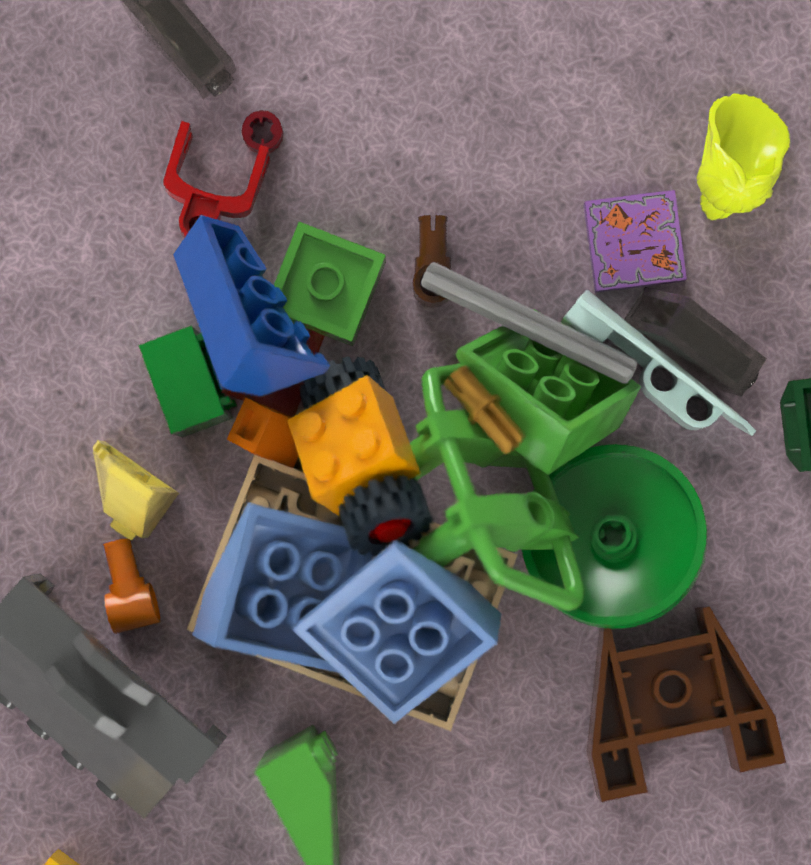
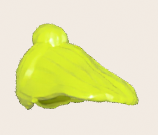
M733 93L731 96L718 98L709 110L706 141L701 166L696 179L702 193L700 197L701 209L710 220L724 219L733 213L751 212L753 209L764 204L766 199L772 197V187L779 178L783 158L790 146V135L788 127L779 117L778 113L773 112L759 98Z

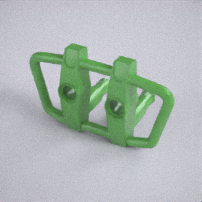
M460 363L426 370L422 376L421 384L428 417L415 426L417 434L420 436L410 442L421 474L413 478L419 480L444 463L458 503L445 511L448 521L420 539L419 544L412 548V550L444 567L467 551L475 548L487 573L497 584L562 610L571 611L578 608L584 599V586L571 542L579 538V536L572 527L569 519L570 512L559 504L549 475L531 465L515 449L510 453H503L478 423L471 424L469 422L470 414L466 410L446 411L441 385H444L446 379L449 378L454 381L450 375L462 367ZM464 462L476 464L482 468L488 466L527 468L535 492L477 497ZM496 547L505 548L512 552L518 550L554 549L565 590L506 566Z

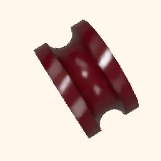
M259 110L247 116L242 124V136L245 144L251 151L258 154L259 147L262 145L269 147V153H273L280 147L284 133L280 120L276 115L269 111ZM260 122L262 127L264 122L272 124L270 132L273 139L265 143L263 138L261 139V144L253 141L255 133L252 127L256 123Z

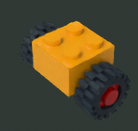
M342 357V363L336 364L335 360H331L328 362L330 367L325 373L304 380L305 385H300V397L305 410L287 420L312 498L341 518L349 545L354 552L358 550L359 554L366 555L370 551L372 556H377L395 540L408 547L410 546L409 541L411 539L418 541L423 537L421 532H428L430 530L433 518L421 485L413 478L421 474L395 401L386 392L378 367L375 366L373 361L368 360L366 362L364 357H357L352 362L350 357Z

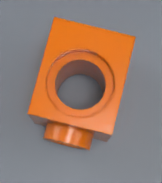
M245 397L227 440L252 454L291 468L294 467L299 456L287 421L292 417Z

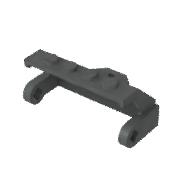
M41 573L23 576L0 602V703L12 710L17 707L30 718L27 721V725L33 732L45 740H48L50 737L64 748L61 754L72 766L79 770L87 768L99 779L96 785L105 795L115 801L121 798L141 817L145 818L179 778L188 784L220 747L227 736L214 724L206 733L201 731L51 600L48 595L52 592L55 585Z

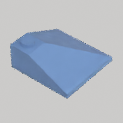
M248 503L205 588L193 636L218 648L338 672L293 631V627L366 566L372 559L371 552L369 551L366 555L359 554L358 550L354 552L349 545L343 526Z
M395 540L294 625L293 631L395 724L498 643L501 613L469 582Z

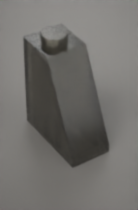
M120 0L134 25L202 100L210 94L214 97L220 95L234 81L232 74L237 71L233 60L183 0Z
M645 287L624 318L626 322L666 355L717 389L740 397L756 382L759 370L766 361L763 355L689 297Z

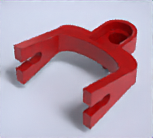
M181 121L163 183L168 195L184 204L179 217V227L184 238L200 215L220 220L221 216L243 218L251 214L270 163L269 147L260 145L245 193L238 196L211 194L187 184L178 176L193 139V134L190 132V123Z

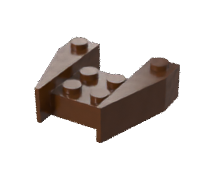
M709 606L695 608L700 634L616 651L612 629H599L587 755L596 796L601 802L648 793L638 745L722 728L730 766L740 773L786 763L776 716Z

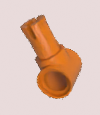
M124 538L103 544L113 583L109 585L110 593L104 595L106 614L113 633L118 634L160 623V610L154 588L151 583H145L144 577L139 575L130 539Z

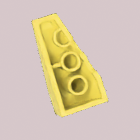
M97 440L92 448L103 511L113 518L110 526L130 540H133L136 535L140 538H148L179 492L107 442Z

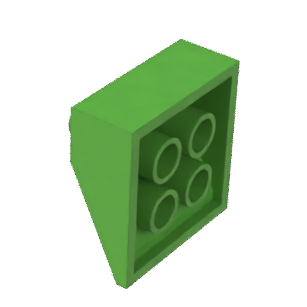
M501 326L460 347L455 355L461 366L467 365L492 396L498 395L501 398L499 405L524 432L523 442L515 450L523 455L531 465L541 469L548 475L619 429L641 388L632 379L628 383L623 384L505 326Z
M314 725L265 751L255 769V773L305 864L340 865L335 756L338 755V752L328 733L323 731L318 734Z

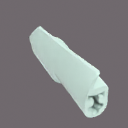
M588 289L563 317L562 324L601 343L608 338L628 356L635 358L637 363L643 367L639 377V385L643 394L682 427L688 430L703 429L710 426L722 415L735 427L753 436L756 432L743 417ZM664 368L670 372L673 378V385L669 391H659L652 385L650 377L653 369ZM690 397H699L706 402L708 414L703 421H696L687 414L686 403Z

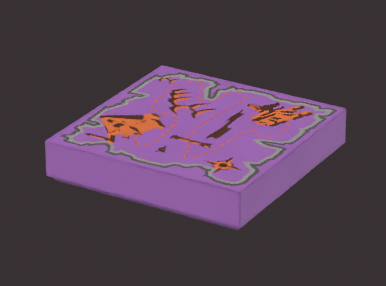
M675 190L584 202L595 293L677 283L687 280Z

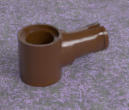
M431 215L419 216V257L415 258L413 293L417 301L423 306L430 308L440 307L449 299L440 295L435 297L426 295L420 288V282L427 267L432 262L451 270V257H447L448 217L435 215V231H432Z

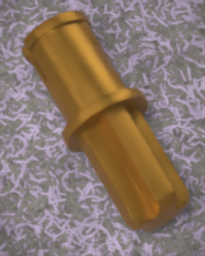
M467 365L460 367L450 375L454 381L450 378L446 379L444 387L452 393L470 414L469 422L471 424L478 423L503 453H510L523 442L524 432L499 405L501 398L498 395L492 396Z

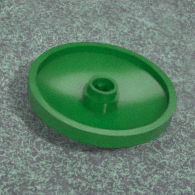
M611 444L590 447L549 474L559 504L570 512L569 519L574 532L579 536L571 544L584 586V599L578 608L567 611L555 607L558 611L577 622L589 626L621 629L651 622L669 612L682 601L694 586L702 570L707 552L708 535L705 514L700 498L688 478L676 466L649 450L630 445ZM554 549L522 550L525 566L530 576L565 590Z

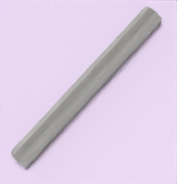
M432 262L424 273L421 282L424 288L610 378L626 384L637 367V360L440 264Z

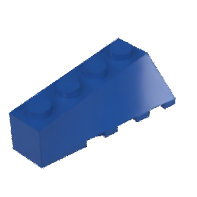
M200 215L173 255L221 388L263 396L325 373L330 365L322 353L313 355L306 341L310 338V334L302 322H295L293 324L283 308L288 300L279 287H275L262 276L267 268L240 226Z

